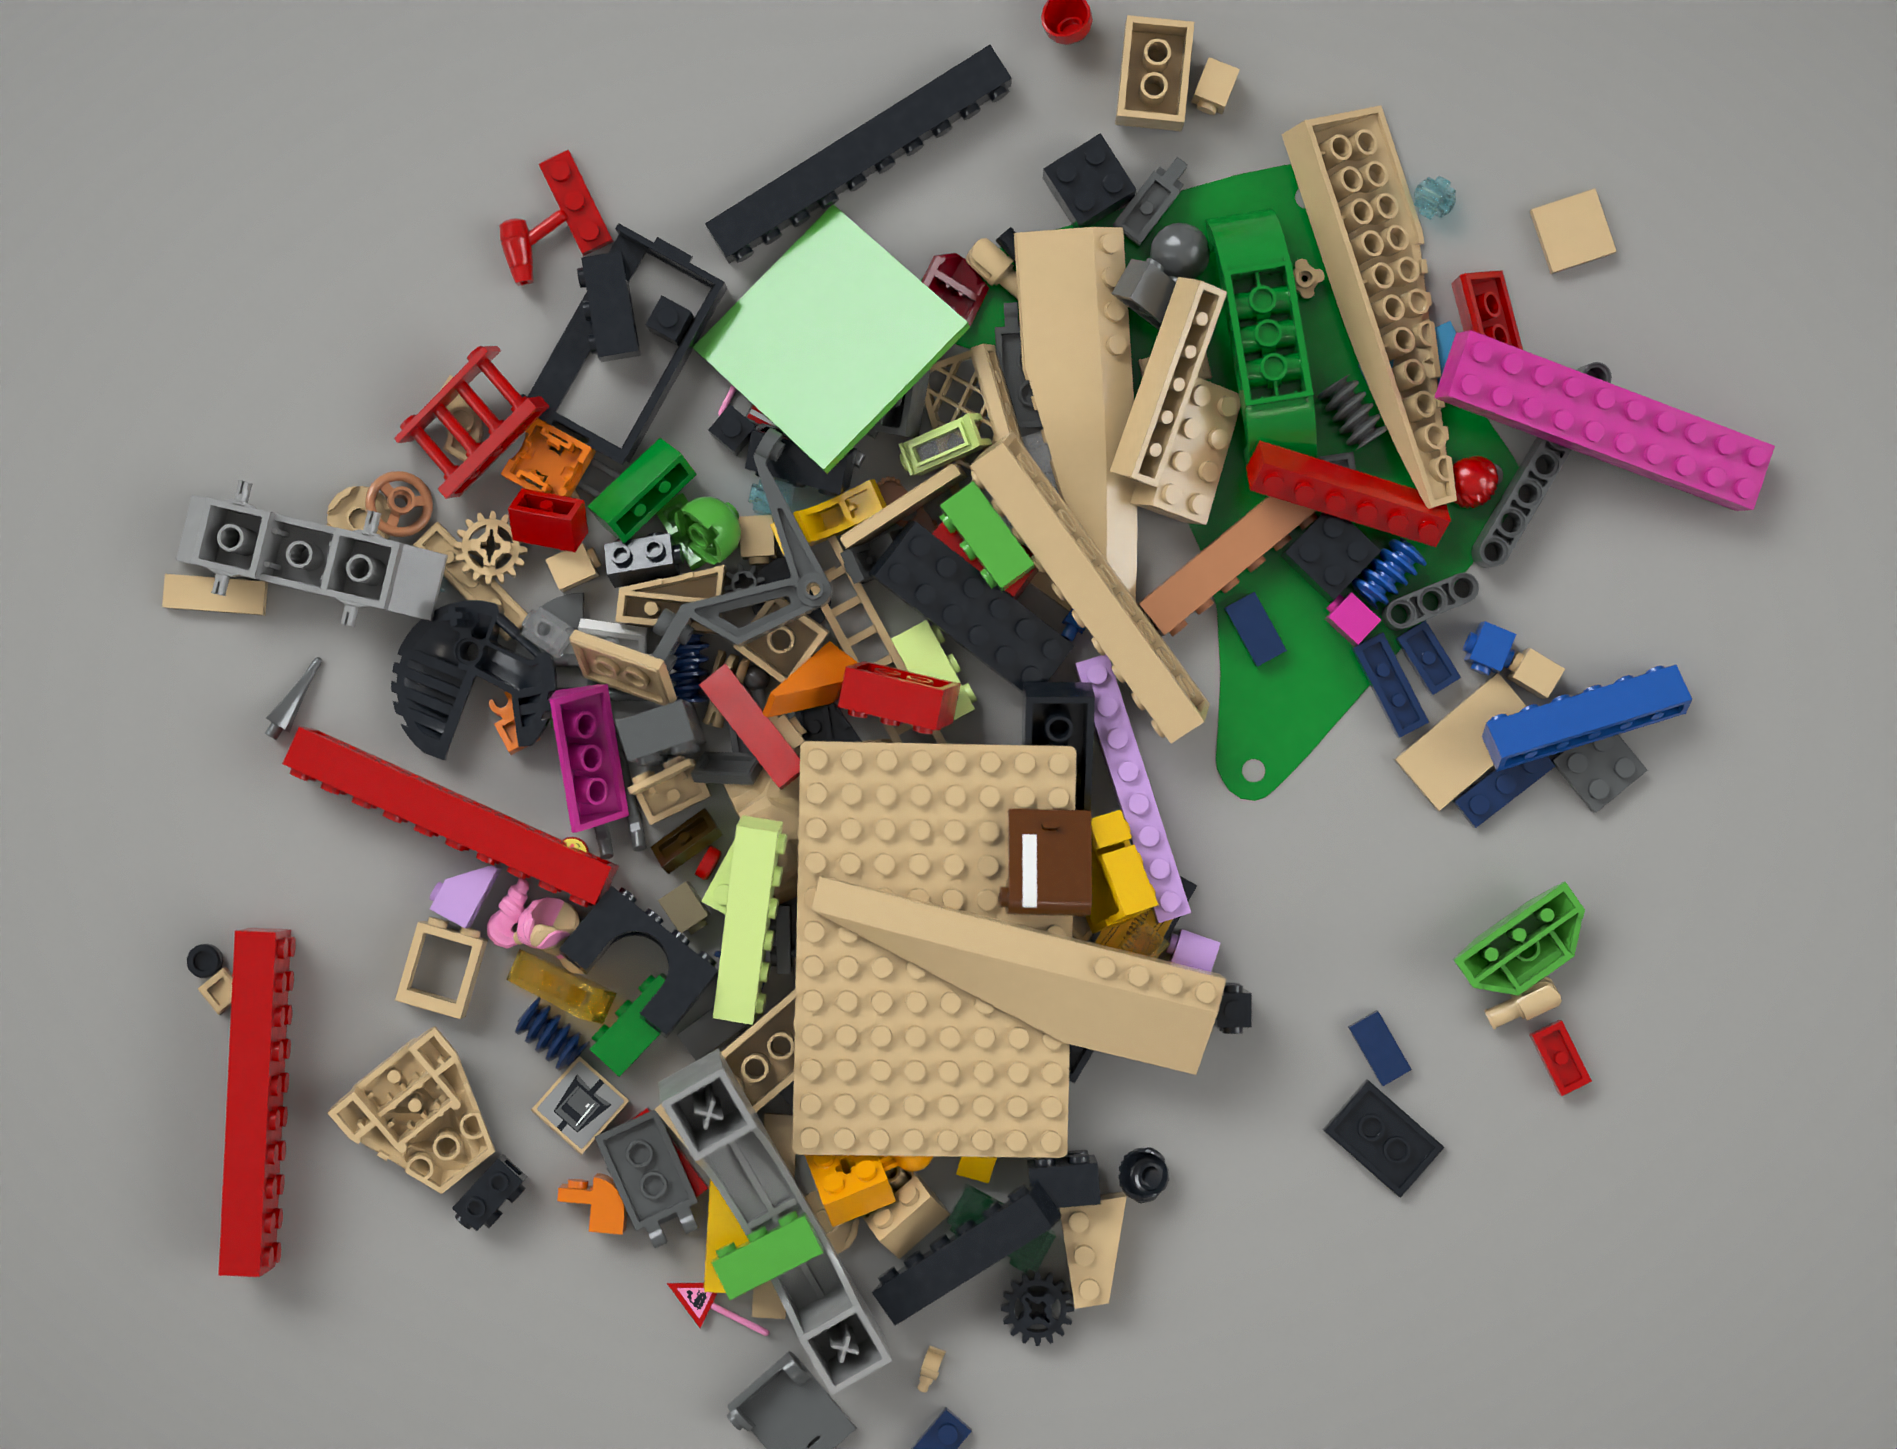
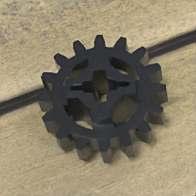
M1035 1270L1034 1278H1029L1026 1272H1023L1021 1283L1012 1279L1010 1284L1014 1290L1012 1292H1003V1297L1009 1300V1303L1001 1304V1311L1009 1312V1315L1003 1318L1004 1325L1013 1323L1010 1334L1014 1336L1021 1332L1022 1343L1024 1344L1032 1337L1036 1346H1040L1041 1338L1046 1337L1050 1344L1053 1343L1052 1334L1055 1332L1063 1336L1065 1332L1062 1324H1072V1319L1066 1315V1312L1074 1311V1305L1066 1303L1072 1297L1071 1291H1061L1065 1282L1061 1279L1054 1283L1052 1272H1049L1046 1278H1041L1039 1270ZM1032 1286L1046 1287L1043 1291H1031L1029 1289ZM1017 1298L1023 1303V1311L1019 1314L1018 1318L1015 1314ZM1057 1298L1060 1301L1058 1317L1052 1312V1304ZM1029 1300L1031 1302L1034 1301L1036 1304H1040L1043 1301L1046 1316L1038 1311L1032 1314ZM1032 1324H1043L1046 1328L1031 1329L1029 1327Z

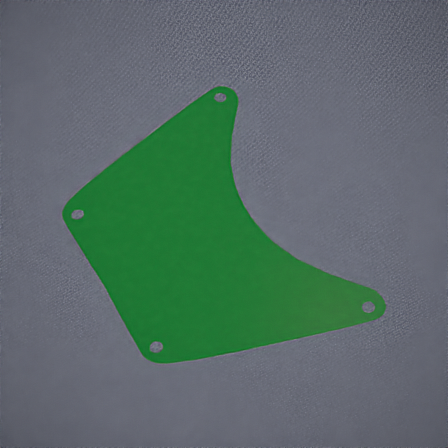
M1281 165L1237 174L1181 190L1178 197L1140 246L1124 236L1125 267H1127L1131 259L1146 261L1147 258L1151 259L1152 241L1159 231L1170 224L1187 223L1195 226L1205 234L1208 240L1205 219L1272 208L1279 219L1293 271L1297 260L1306 259L1311 267L1321 269L1325 276L1324 280L1314 288L1313 297L1304 299L1301 297V294L1297 293L1314 393L1317 458L1353 452L1356 471L1417 489L1395 447L1388 429L1373 441L1356 450L1359 447L1358 444L1351 446L1346 444L1352 433H1339L1340 428L1345 422L1333 423L1332 418L1338 411L1326 412L1325 406L1329 403L1330 398L1325 400L1318 399V395L1323 390L1349 375L1346 379L1347 382L1359 381L1353 392H1366V396L1360 403L1362 405L1373 403L1374 405L1368 412V415L1379 414L1381 416L1372 393L1359 369V362L1339 311L1306 208H1302L1296 203L1295 194L1299 187L1292 165ZM1125 208L1114 211L1090 227H1113L1114 222ZM1069 225L1059 229H1072L1074 227ZM1001 247L999 248V249H1001L1007 256H1009V255L1004 251V249H1002ZM1212 252L1210 253L1206 269L1195 280H1201L1221 289L1216 254ZM1012 262L1014 265L1012 268L1016 271V264ZM982 276L980 277L983 282H986L989 290L970 329L955 343L968 349L981 344L995 345L996 348L995 327H1005L1004 303L1017 302L1018 306V300L1000 284L997 286L993 284L991 286ZM1302 276L1301 280L1303 282H1306L1308 278L1306 276ZM1223 302L1206 350L1212 378L1206 381L1239 393ZM1128 307L1135 401L1142 381L1138 361L1150 357L1159 330ZM1446 402L1445 407L1441 408L1443 426H1448L1449 440L1445 444L1447 456L1452 458V465L1463 458L1482 456L1502 469L1503 479L1497 485V489L1494 491L1495 494L1484 505L1475 508H1462L1454 502L1446 504L1451 521L1436 547L1352 522L1380 550L1384 548L1391 551L1389 541L1392 539L1401 541V537L1414 546L1427 563L1426 566L1416 562L1413 564L1418 573L1416 576L1407 572L1404 573L1408 584L1405 586L1396 582L1395 586L1399 593L1397 595L1388 591L1385 593L1389 602L1458 573L1466 572L1473 564L1472 547L1519 468L1510 450L1486 417ZM1241 406L1207 524L1188 523L1200 551L1268 497L1267 495L1250 490L1243 451L1247 446ZM1382 416L1375 424V427L1386 426ZM1316 511L1314 513L1319 517L1322 512ZM1507 514L1502 517L1501 524L1508 516ZM1298 525L1289 533L1292 539L1278 551L1272 547L1264 553L1263 557L1266 561L1251 573L1246 568L1236 576L1240 582L1224 594L1222 590H1219L1213 595L1217 608L1220 658L1216 765L1226 787L1240 799L1256 801L1265 798L1273 792L1313 751L1370 685L1351 649L1354 646L1325 620L1330 614L1326 608L1331 602H1327L1281 557L1310 525L1303 530ZM1378 554L1375 558L1382 561L1380 554ZM1369 563L1365 568L1373 571ZM1360 572L1356 578L1363 580ZM1350 583L1340 594L1345 597L1352 592L1381 619L1360 643L1380 633H1384L1391 649L1396 655L1401 648L1395 638L1420 623L1398 631L1389 629L1383 623L1381 616L1386 604L1377 601L1378 610H1376L1355 591L1352 583ZM1253 592L1256 593L1287 650L1258 667L1252 661L1224 609ZM1425 593L1422 603L1427 610L1434 611L1437 608L1438 600L1432 593ZM1394 606L1391 610V617L1396 623L1403 624L1406 621L1407 613L1403 607ZM1257 759L1264 764L1265 775L1260 781L1250 782L1244 778L1242 768L1248 760Z

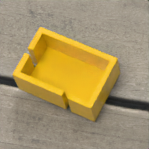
M1121 810L1091 818L1092 909L1091 915L1086 916L1092 934L1124 924L1158 906L1155 890L1150 884L1143 867L1142 857L1137 851L1135 844L1131 845L1129 842L1132 838L1130 827L1124 819Z

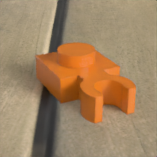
M504 692L508 699L507 705L499 708L494 700L491 699L489 700V707L497 716L502 717L494 725L508 752L513 755L528 746L518 747L512 695Z

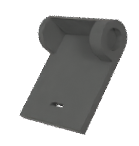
M791 1351L787 1352L727 1405L730 1411L727 1417L733 1426L739 1431L742 1428L752 1431L766 1449H834L857 1429L806 1366Z

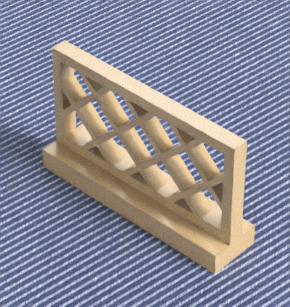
M981 344L972 347L969 351L938 361L931 367L930 373L939 371L947 375L940 392L930 388L928 381L925 405L932 429L946 424L940 420L938 410L943 401L957 408L950 422L960 418L962 412L975 413L965 407L974 390L981 394L984 400V405L980 411L983 420L975 423L978 431L982 422L992 427L994 434L991 440L992 445L1014 431L1024 445L995 345ZM972 359L975 369L970 382L956 375L961 362ZM952 365L950 371L944 369V368L949 367V366ZM953 379L967 386L960 403L945 396ZM958 430L953 432L957 436L963 438L961 431ZM952 433L936 440L939 453L949 450L947 443ZM965 457L956 460V465L960 467L963 465L972 470L971 464L964 460ZM951 462V463H949V464H947V465H945V466H943V467L946 468L947 466H949L950 464H953V463ZM959 483L950 488L952 496L963 489L959 487Z

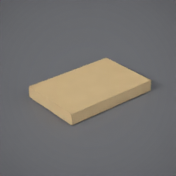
M574 630L569 640L584 678L601 684H608L609 687L662 706L677 700L664 660L578 630Z

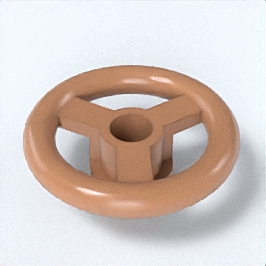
M393 471L381 475L370 485L365 499L366 512L367 510L377 512L375 503L379 490L386 496L388 507L391 510L387 523L380 518L378 530L394 537H407L421 531L429 522L433 511L432 495L426 484L417 476L408 472ZM394 481L409 483L418 490L421 496H415L412 490L404 486L393 489L389 483ZM394 499H403L406 506L403 508L396 506ZM423 506L422 513L416 522L406 527H397L401 515L409 513L414 507Z

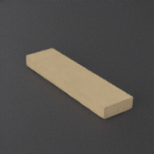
M438 521L413 544L415 547L448 555L443 576L466 600H482L501 605L504 609V615L519 629L531 617L494 578H492V583L489 586L486 584L485 577L481 576L477 582H474L473 571L466 574L462 572V568L466 563L456 562L455 556L462 553V551L454 549V543L458 541ZM469 554V557L471 558V560L473 561V563L476 564L478 567L483 568V567ZM500 628L499 634L506 641H509L511 637Z

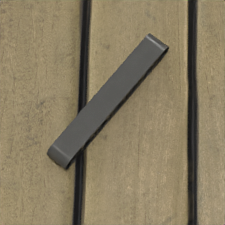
M1593 362L1577 369V371L1585 374L1589 370L1593 371L1598 379L1611 383L1612 373L1601 362ZM1536 437L1472 547V559L1478 566L1483 568L1497 567L1507 561L1566 461L1571 449ZM1538 457H1542L1547 463V470L1544 474L1539 473L1535 467ZM1522 485L1526 486L1530 491V499L1527 503L1522 502L1518 496L1519 488ZM1505 514L1509 515L1513 520L1514 526L1510 532L1505 531L1501 525L1502 517ZM1488 543L1495 546L1497 551L1493 561H1489L1484 555V549Z

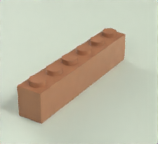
M1271 496L1266 497L1143 598L1138 605L1161 636L1169 632L1173 637L1188 625L1185 618L1195 611L1200 615L1214 603L1211 597L1219 590H1222L1225 594L1240 582L1236 576L1246 568L1251 573L1266 561L1263 557L1264 553L1272 547L1278 551L1292 539L1289 533L1298 525L1303 530L1318 518L1314 513L1316 510Z

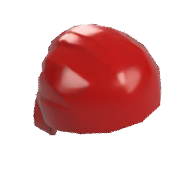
M1048 0L1041 14L1042 26L1048 37L1054 42L1063 45H1072L1082 41L1090 32L1093 21L1092 12L1086 0Z

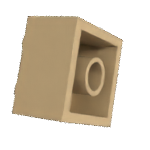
M783 597L766 601L752 622L790 603ZM805 615L742 647L735 644L733 648L782 683L813 656L830 631L808 615Z

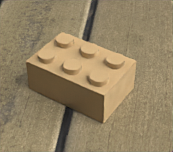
M1127 15L1115 125L1182 131L1185 123L1195 22Z

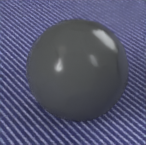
M1173 223L1157 233L1152 241L1150 257L1164 266L1163 273L1169 277L1196 279L1206 269L1211 252L1205 234L1197 227L1187 223Z

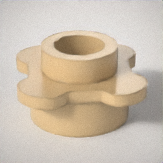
M1299 259L1295 262V269L1293 271L1296 291L1301 294L1302 298L1309 299L1313 297L1316 285L1321 283L1325 276L1321 269L1311 267L1306 259ZM1306 276L1308 280L1303 282L1301 277Z

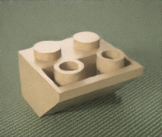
M897 1166L885 1171L896 1202L864 1214L862 1218L879 1242L900 1259L947 1218L950 1213L917 1172L905 1171Z

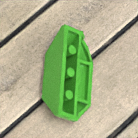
M1564 881L1530 899L1480 934L1453 961L1472 988L1519 996L1574 957L1585 909Z

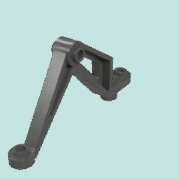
M772 428L763 436L753 457L791 577L682 604L677 613L667 608L664 609L653 628V632L661 636L662 639L652 657L664 660L668 673L671 672L677 661V657L673 655L680 644L685 646L694 632V628L691 627L693 621L742 647L826 606L832 598V586L767 467L770 460L775 462L778 460L786 445L781 442L783 434ZM813 586H819L820 592L815 596H811L809 594L810 589ZM786 596L791 601L789 605L741 628L734 626L719 616L722 612Z

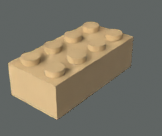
M1197 377L1158 488L1136 481L1131 504L1183 523L1207 524L1241 406L1239 393Z

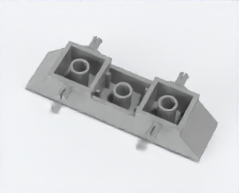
M238 480L234 500L222 501L209 497L191 496L176 560L206 567L216 573L211 593L226 596L230 576H244L336 598L345 604L340 622L343 625L355 627L359 607L369 606L429 621L433 620L448 555L388 540L377 534L382 513L367 510L363 530L350 531L257 509L248 503L253 483Z

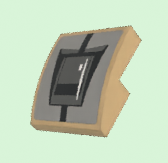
M579 1056L531 1111L582 1155L595 1141L594 1137L604 1131L628 1104L629 1100Z

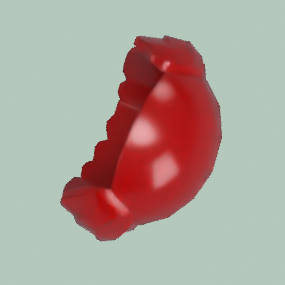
M1482 456L1463 458L1454 463L1453 473L1457 501H1454V503L1462 508H1475L1484 505V503L1490 500L1491 496L1495 494L1494 491L1497 489L1498 474L1494 464Z

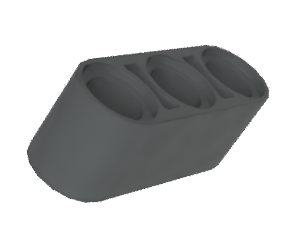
M1458 573L1391 601L1382 610V621L1391 630H1403L1472 601L1478 595L1479 583L1470 573ZM1457 580H1462L1468 585L1469 592L1465 598L1457 596L1454 592L1453 587ZM1425 593H1432L1436 596L1438 605L1434 611L1427 610L1423 606L1422 599ZM1394 606H1401L1405 609L1407 618L1403 624L1396 623L1392 619L1391 610Z

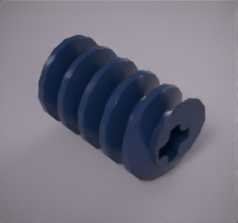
M692 634L685 646L680 644L673 655L677 657V661L672 668L676 672L669 674L671 682L675 684L673 688L677 697L676 701L685 700L690 703H704L708 701V697L699 694V691L702 690L699 686L702 682L699 680V677L709 674V670L700 667L701 663L709 661L708 656L700 653V650L710 647V643L700 640V637L704 635Z
M538 997L517 1021L515 1033L520 1035L528 1031L525 1042L528 1044L539 1040L535 1050L540 1053L549 1049L545 1059L550 1062L559 1058L555 1068L560 1071L570 1066L586 1049L590 1041L579 1045L582 1034L578 1032L569 1036L572 1025L568 1023L560 1028L558 1024L562 1016L558 1014L550 1019L548 1015L551 1006L548 1005L539 1010L538 1006L541 998Z

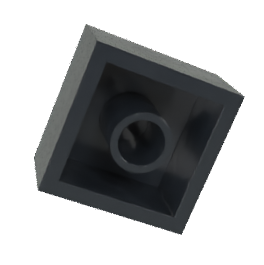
M1101 133L1043 168V180L1074 228L1092 226L1129 203L1136 195L1137 189Z
M1322 512L1281 557L1327 602H1331L1381 550L1351 521Z
M1088 1150L1068 1151V1157L1034 1158V1160H1027L1029 1187L1039 1182L1056 1208L1101 1204L1098 1163L1095 1155H1089Z

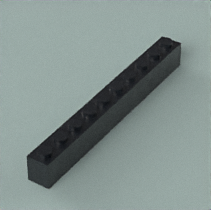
M988 45L706 222L707 230L728 263L734 260L737 263L746 260L754 253L752 249L763 242L765 245H769L782 236L781 231L791 224L793 227H797L805 223L811 217L810 212L818 207L826 209L839 200L838 195L847 189L851 192L859 189L867 183L866 177L876 171L879 174L886 172L896 164L895 159L904 153L910 156L924 147L923 141L933 135L935 138L945 135L953 128L952 123L960 118L964 120L972 118L980 112L981 108L979 106L990 99L994 103L1005 97L1009 93L1008 88L1011 87L1012 78L992 46Z

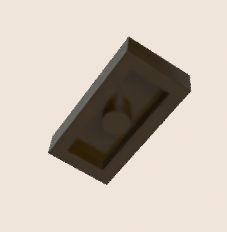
M704 808L650 848L661 867L667 874H670L723 834L710 813Z

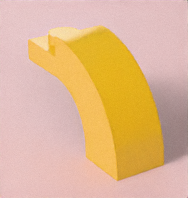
M870 479L830 500L807 509L798 510L793 515L810 547L827 541L828 538L834 535L838 536L851 530L887 505L875 479ZM772 523L770 527L784 556L775 523Z

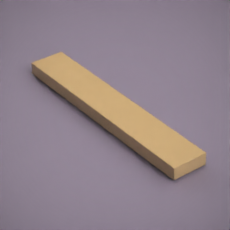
M765 1112L764 1127L795 1179L796 1153L793 1151V1114ZM771 1280L753 1288L752 1317L786 1319V1310Z

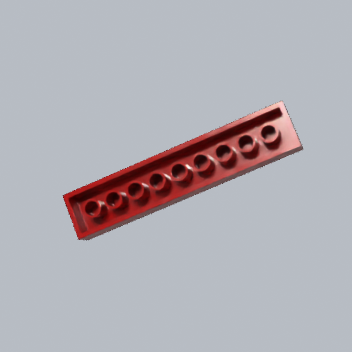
M299 726L282 763L291 768L289 774L307 782L309 780L316 782L317 779L322 782L320 788L338 796L340 794L346 796L348 793L353 796L351 802L369 810L371 808L377 810L379 807L384 810L382 816L400 824L410 821L415 824L413 830L431 838L441 835L447 838L444 844L462 852L472 849L478 852L476 855L477 859L493 866L503 863L509 866L507 869L508 873L521 879H530L532 876L540 880L539 887L555 894L557 892L561 893L563 890L571 894L570 901L586 908L588 906L592 907L593 904L596 905L607 892L619 868L617 864L601 859V857L590 852L587 853L574 847L569 848L567 842L315 728Z
M246 928L235 930L218 1276L261 1277L273 1269L281 1258V1243L277 1242V1229H280L282 1226L283 1210L278 1208L279 1195L283 1194L285 1185L284 1174H280V1161H284L286 1155V1141L281 1140L282 1127L286 1126L288 1119L287 1106H283V1095L289 1089V1073L285 1072V1059H289L291 1053V1040L286 1038L287 1025H290L293 1015L292 1005H288V991H292L294 986V972L289 971L290 957H294L296 950L295 937H291V929Z

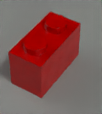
M522 488L508 507L513 541L576 552L588 534L584 500Z

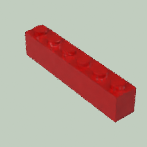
M1259 441L1246 467L1251 491L1433 547L1437 546L1451 521L1446 504L1428 509L1417 489L1263 441Z

